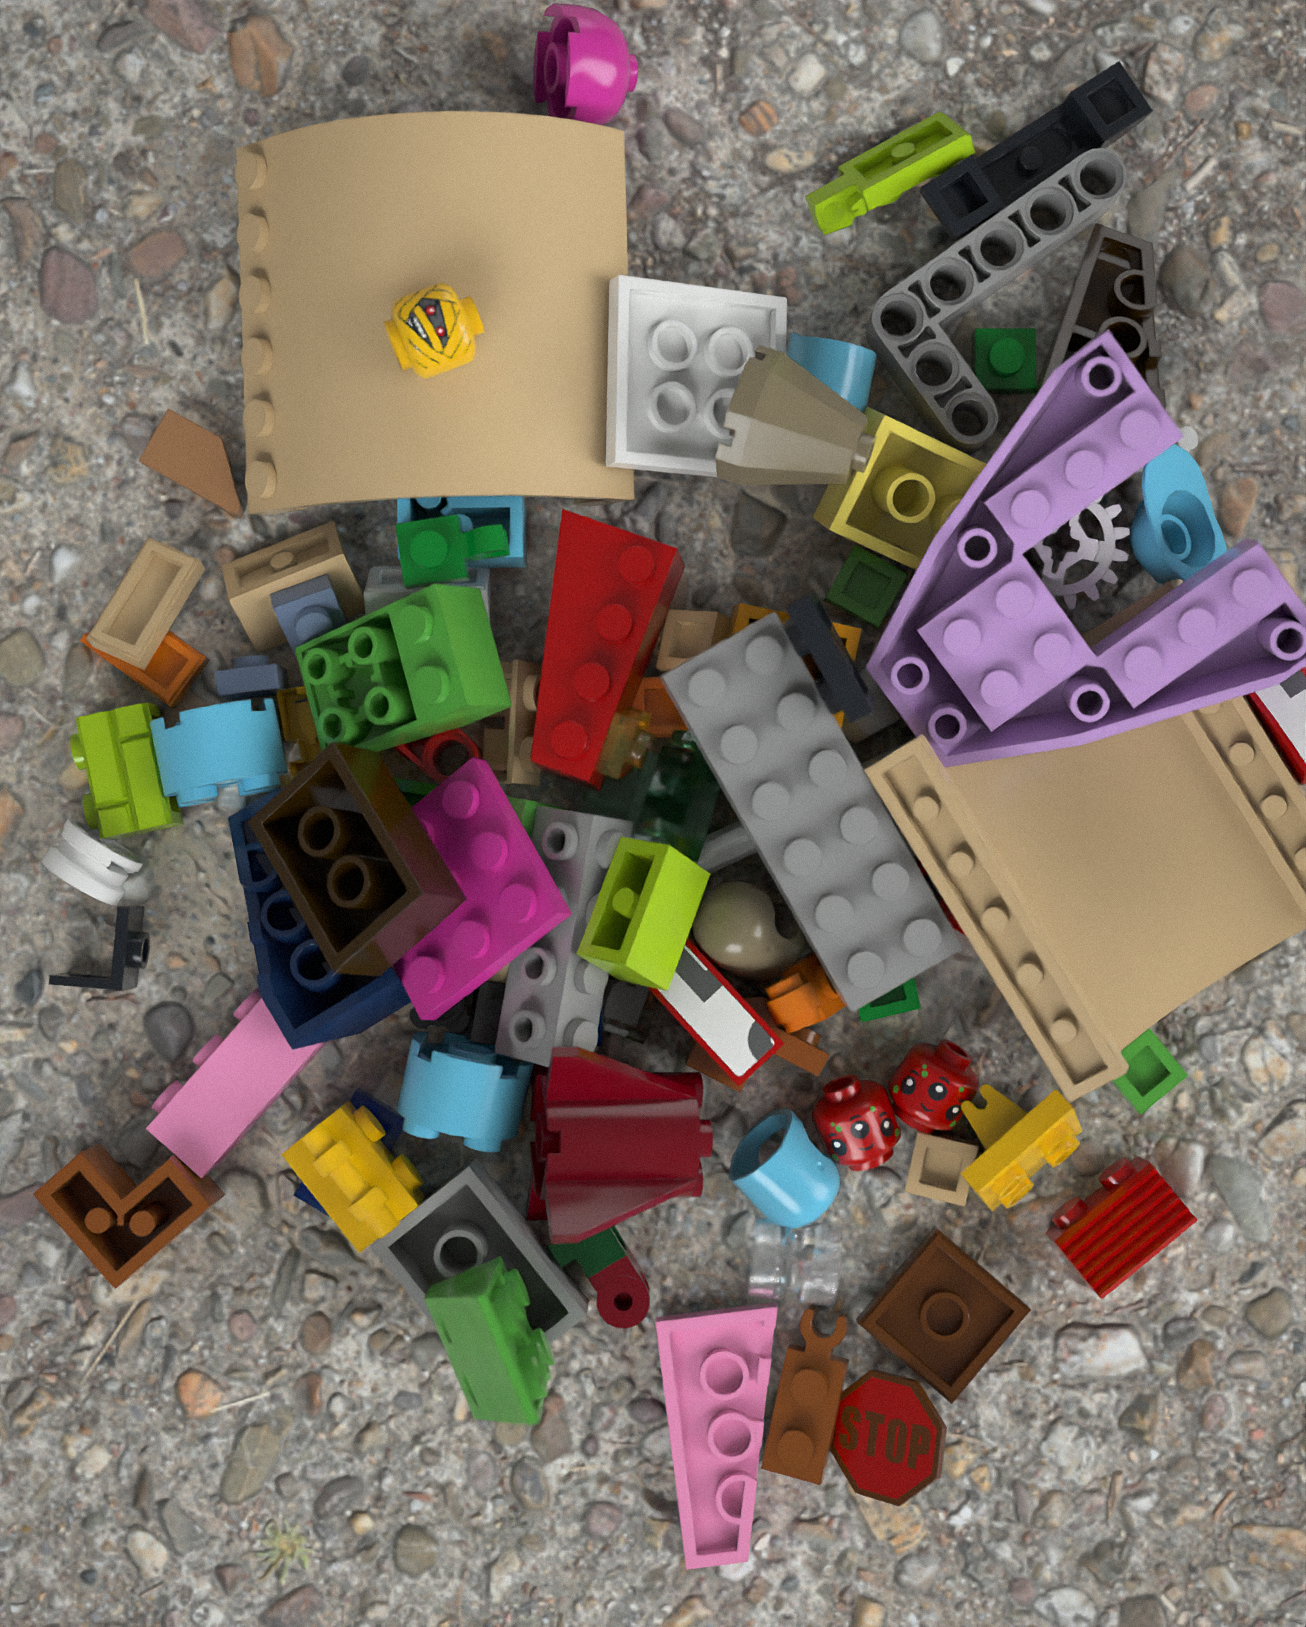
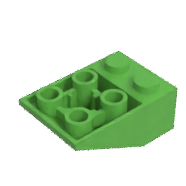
M434 583L295 648L321 751L333 741L378 752L469 725L512 707L480 588Z
M500 1256L431 1285L424 1299L474 1419L528 1426L539 1422L544 1397L548 1396L547 1383L552 1379L549 1366L554 1365L555 1360L542 1328L534 1331L530 1328L524 1308L530 1305V1300L518 1270L515 1268L507 1272Z

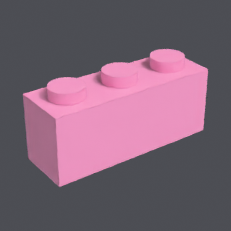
M259 988L255 989L234 1012L233 1015L240 1022L225 1039L216 1034L197 1053L192 1062L199 1069L185 1085L175 1080L151 1107L158 1115L146 1129L201 1178L213 1171L327 1043L323 1042L293 1050L261 998Z

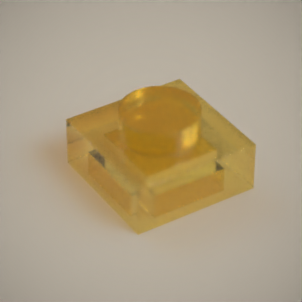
M631 706L615 712L596 772L619 780L631 773L634 767L640 769L643 767L654 740V734L647 732L652 714Z

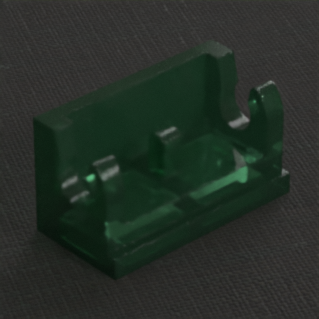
M674 730L670 743L678 747L688 748L694 753L684 752L679 748L662 746L633 839L670 845L697 864L718 798L720 785L691 733L687 730Z

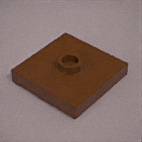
M934 1226L859 1314L856 1321L952 1404L1027 1316L1031 1308Z

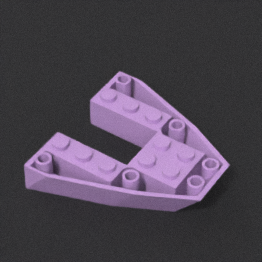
M1109 330L1098 334L1056 368L931 541L865 667L915 736L919 737L924 734L944 768L1084 745L1278 685L1306 666V607L1262 545L1257 541L1248 538L1243 539L1091 648L1022 555L1184 437Z

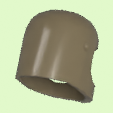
M743 880L722 882L709 889L702 897L692 923L695 944L707 960L751 983L768 982L783 974L796 963L807 943L805 935L782 895L774 892L766 893L760 886ZM773 905L784 907L791 916L793 929L788 937L781 936L776 930Z

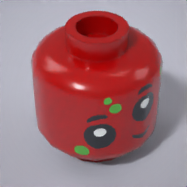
M942 1039L938 1045L919 1042L912 1046L888 1082V1092L894 1101L892 1105L896 1116L910 1127L925 1134H932L935 1129L951 1130L964 1114L961 1109L962 1103L965 1101L972 1102L980 1088L977 1075L969 1067L973 1057L962 1047L947 1039Z
M853 1074L838 1077L826 1084L823 1088L825 1095L816 1102L812 1110V1121L826 1154L830 1155L836 1164L848 1166L850 1170L857 1172L876 1168L888 1161L894 1154L895 1145L900 1140L901 1125L885 1087L873 1080H859L858 1076Z

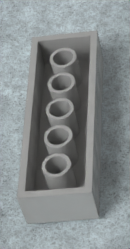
M776 612L767 614L658 676L838 996L851 1012L964 949L835 717L831 715L823 702L806 665L790 643Z

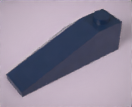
M280 786L228 817L239 881L243 886L249 917V922H247L250 941L254 945L259 972L257 981L260 996L289 1046L294 1050L361 1034L411 1003V1000L392 966L380 977L333 972L248 823L260 809L282 790Z

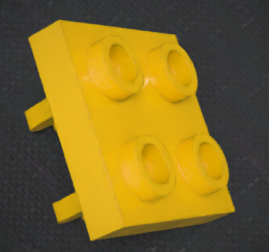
M988 1084L980 1087V1093L987 1101V1106L984 1109L976 1108L970 1101L962 1103L961 1109L986 1151L960 1174L992 1212L1001 1203L1006 1209L1018 1203L1034 1186L1030 1178L1047 1162L1053 1168L1058 1166L1080 1145V1142L1075 1137L1083 1130L1077 1115L1070 1103L1056 1089L1029 1113Z

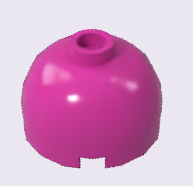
M553 3L546 8L543 15L554 17L550 32L538 31L535 42L533 63L535 103H543L547 99L550 117L604 125L610 122L620 111L625 102L627 92H633L638 79L637 58L634 54H629L627 41L617 23L598 10L576 4Z

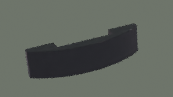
M1120 61L1071 91L1065 101L977 158L974 159L972 155L923 185L919 192L954 242L974 231L1084 152L1098 148L1106 149L1150 116L1153 110Z

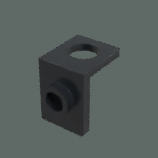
M128 905L117 907L111 976L65 972L49 975V985L118 991L137 988L139 968L144 969L146 967L150 953L149 933L142 932L144 906Z

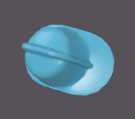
M1173 444L1144 465L1142 477L1143 500L1138 504L1130 526L1129 535L1133 554L1141 567L1157 583L1162 584L1178 579L1184 582L1227 552V547L1215 518L1201 470L1188 451Z

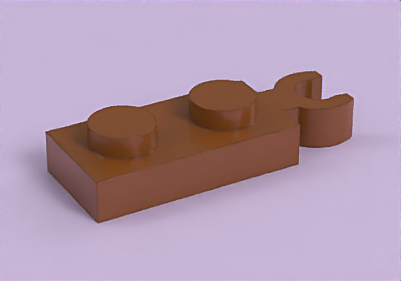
M810 1305L804 1311L800 1321V1330L806 1341V1347L790 1344L786 1350L761 1469L821 1485L826 1472L850 1360L833 1355L834 1347L842 1342L849 1330L848 1314L840 1313L835 1323V1331L830 1334H824L815 1326L814 1320L817 1314V1306Z

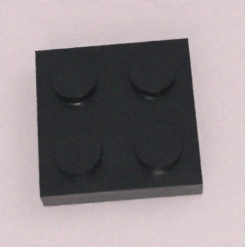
M814 589L792 601L786 607L791 618L785 620L782 627L800 658L810 653L821 671V674L816 676L817 680L814 681V684L831 715L833 716L843 711L851 724L873 712L875 699Z

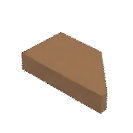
M168 408L138 461L240 519L244 513V508L235 484L225 441Z

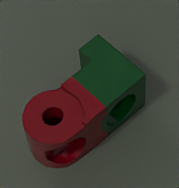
M615 1225L578 1243L551 1244L549 1238L548 1247L560 1267L574 1259L577 1260L597 1292L596 1306L599 1315L607 1324L615 1328L628 1329L638 1325L646 1317L650 1308L647 1278Z

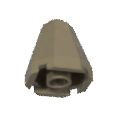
M759 345L755 350V358L750 357L745 363L726 413L723 427L730 429L729 435L734 438L732 446L722 443L718 445L715 457L717 477L739 485L847 484L854 470L861 473L865 472L874 448L876 436L866 433L869 417L783 352Z

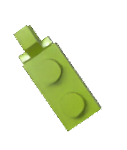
M939 111L838 166L840 176L837 179L805 196L815 226L824 235L852 225L855 217L866 215L867 210L870 211L878 206L893 203L901 197L903 192L931 177H938L955 166L956 163L975 154L971 135L944 112Z

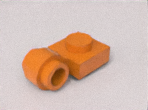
M814 952L796 961L795 964L781 974L782 979L765 988L770 998L765 1004L775 1024H783L787 1034L826 1020L846 1006L838 996Z

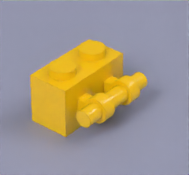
M347 1101L281 1155L355 1249L361 1253L378 1238L382 1239L400 1224L399 1221L420 1205L425 1196L419 1187L424 1184V1180L415 1166L403 1154L395 1159L380 1140L386 1133L371 1111L363 1105L356 1110L352 1103Z

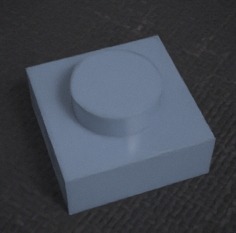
M328 573L270 594L273 610L293 654H296V647L348 624L347 617Z
M267 655L234 658L231 660L232 669L215 671L217 695L230 701L277 695V691L289 689L287 669L276 663L269 664Z

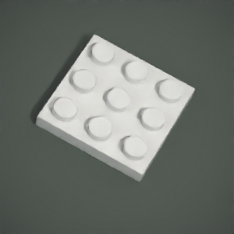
M617 275L609 281L606 466L717 477L715 457L718 445L722 443L732 446L734 438L729 435L730 429L724 428L723 425L745 363L750 357L755 358V350L759 345L786 354L787 298L625 275Z

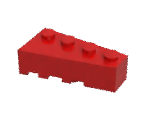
M562 509L530 760L543 772L599 792L685 565L676 547Z

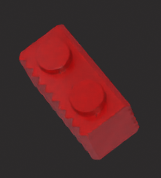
M1140 1156L1132 1161L1124 1157L1109 1166L1098 1179L1102 1187L1096 1189L1084 1201L1080 1196H1077L1064 1203L1051 1217L1055 1226L1050 1227L1045 1233L1089 1288L1101 1300L1198 1221L1181 1201L1180 1197L1158 1173L1156 1168Z

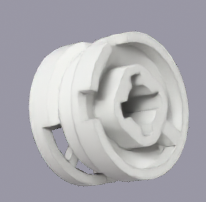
M68 818L63 826L62 841L58 847H50L41 861L42 864L59 878L80 891L102 902L117 906L126 892L122 885L128 877L127 873L138 872L144 864L143 861L115 840L100 839L99 831L96 829L91 830L88 825Z

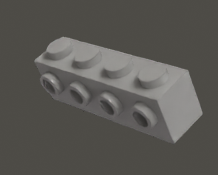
M537 805L531 841L572 915L510 962L495 1053L549 1067L552 1047H580L594 1052L598 1040V1024L604 989L609 973L577 955V951L620 837L631 838L633 822Z

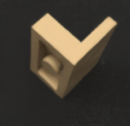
M334 520L221 565L228 600L255 650L258 652L288 641L273 610L270 599L271 593L328 573L346 617L365 611L364 593L350 566L343 539Z

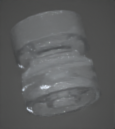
M755 1215L748 1254L746 1296L781 1300L788 1291L794 1292L799 1303L833 1307L840 1279L843 1245L842 1226L812 1222L801 1229H792L777 1225L763 1215Z

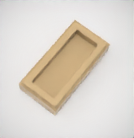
M148 537L86 639L92 647L145 670L205 570L203 564L195 557Z

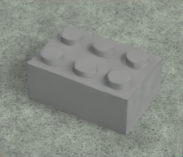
M476 1156L426 1195L416 1209L399 1221L400 1224L382 1239L378 1238L370 1245L435 1328V1323L424 1299L430 1286L500 1256L507 1272L515 1268L518 1270L530 1300V1305L524 1307L532 1331L542 1328L549 1345L587 1315L589 1305L587 1296L564 1267H560L549 1248Z

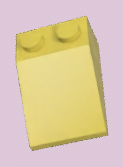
M866 407L864 414L869 417L866 433L876 436L867 468L864 473L854 470L847 484H828L812 518L832 532L917 570L931 541L987 464L870 407Z

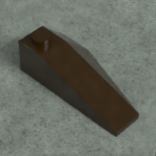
M1098 223L1095 224L1030 403L1056 368L1098 334L1109 330L1163 408H1166L1165 390L1160 388L1158 363L1162 357L1161 340L1156 339L1154 321L1157 290L1153 243Z

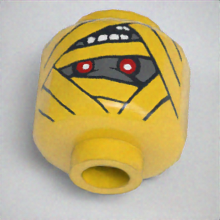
M438 283L399 298L391 307L392 319L383 322L402 371L412 367L414 373L422 378H431L471 362L476 355L474 336L484 333V327L472 297L468 296L459 300L454 289L446 283Z

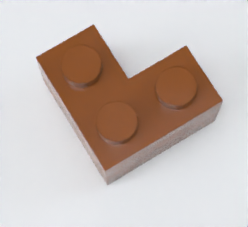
M99 1143L80 1152L35 1191L33 1195L111 1286L116 1289L135 1275L224 1197L225 1193L208 1174L202 1178L199 1177L176 1155L170 1157L137 1186Z

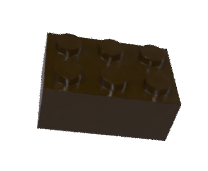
M332 741L248 821L334 973L380 977L467 900L378 752Z

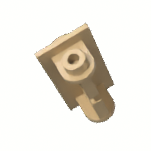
M513 659V662L500 661L512 707L488 716L505 718L504 729H484L483 760L487 761L499 784L511 785V783L540 786L542 770L530 759L542 665L519 659Z

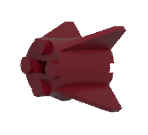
M552 1047L549 1067L534 1063L530 1079L532 1089L530 1121H536L535 1142H530L532 1173L525 1213L526 1221L548 1220L551 1244L578 1243L671 1198L701 1197L703 1191V1170L700 1158H710L712 1155L713 1130L711 1121L709 1119H700L699 1109L703 1102V1080L700 1072H646L580 1047Z

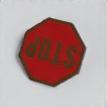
M872 1369L843 1391L830 1451L856 1494L895 1506H902L941 1478L947 1426L918 1380Z

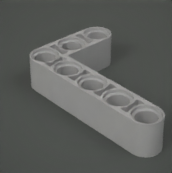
M1104 148L1091 149L1084 152L884 293L876 301L866 326L868 344L872 351L877 354L879 361L936 440L967 455L978 452L985 445L998 424V409L993 399L944 333L943 329L1095 223L1110 210L1122 192L1127 180L1125 165L1122 159L1114 152ZM1090 175L1097 177L1103 182L1106 194L1093 195L1088 193L1082 187L1080 177ZM1034 210L1049 212L1057 222V229L1045 231L1038 228L1033 223L1030 212ZM988 244L1001 247L1008 256V263L1003 266L989 264L983 259L980 247ZM937 279L952 281L959 290L960 298L954 301L941 300L933 294L930 283ZM890 313L902 315L908 320L911 332L904 336L890 335L883 329L880 319ZM923 362L938 364L946 375V383L940 386L924 384L916 373V366ZM957 411L973 413L981 424L980 434L975 436L960 434L952 423V414Z

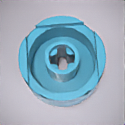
M263 699L258 706L259 711L253 712L251 700L228 702L179 712L181 722H177L175 727L167 729L163 717L152 720L150 727L164 796H176L178 808H184L215 801V798L219 797L217 791L219 789L237 786L239 796H247L276 789L275 786L281 785L279 776L287 774L288 768L274 700Z
M430 1031L414 1033L397 1104L398 1113L404 1117L402 1130L422 1138H438L440 1132L464 1137L463 1144L469 1148L483 1152H499L502 1140L512 1139L518 1135L534 1063L524 1060L519 1063L510 1059V1056L495 1053V1045L469 1041L466 1039V1034L445 1032L443 1043H427Z

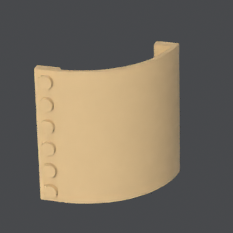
M484 111L408 112L319 123L280 133L236 148L235 180L238 187L239 218L237 241L240 249L241 280L239 303L242 311L243 342L241 364L244 373L245 404L243 426L246 435L247 470L245 474V487L248 497V514L268 516L306 510L305 507L429 497L573 498L574 505L590 507L634 501V469L606 466L609 281L617 275L628 276L623 130L572 119L520 113ZM438 283H446L454 289L459 300L471 296L476 305L484 327V333L474 336L476 355L471 362L431 378L419 377L414 373L412 367L402 371L383 322L392 319L391 307L399 298Z
M1173 580L1169 581L1081 635L1090 648L1176 588L1175 582ZM1245 695L1080 746L945 768L924 734L864 770L1069 1103L1126 1074L1129 1065L1121 1051L1164 1016L1231 971L1306 929V792Z

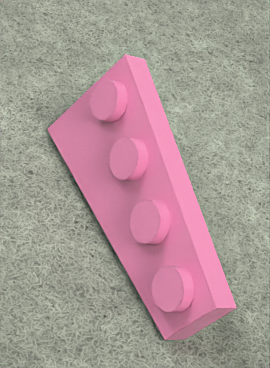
M777 1302L655 1317L686 1570L748 1562L759 1454L764 1428L766 1394L772 1360V1343L777 1318Z

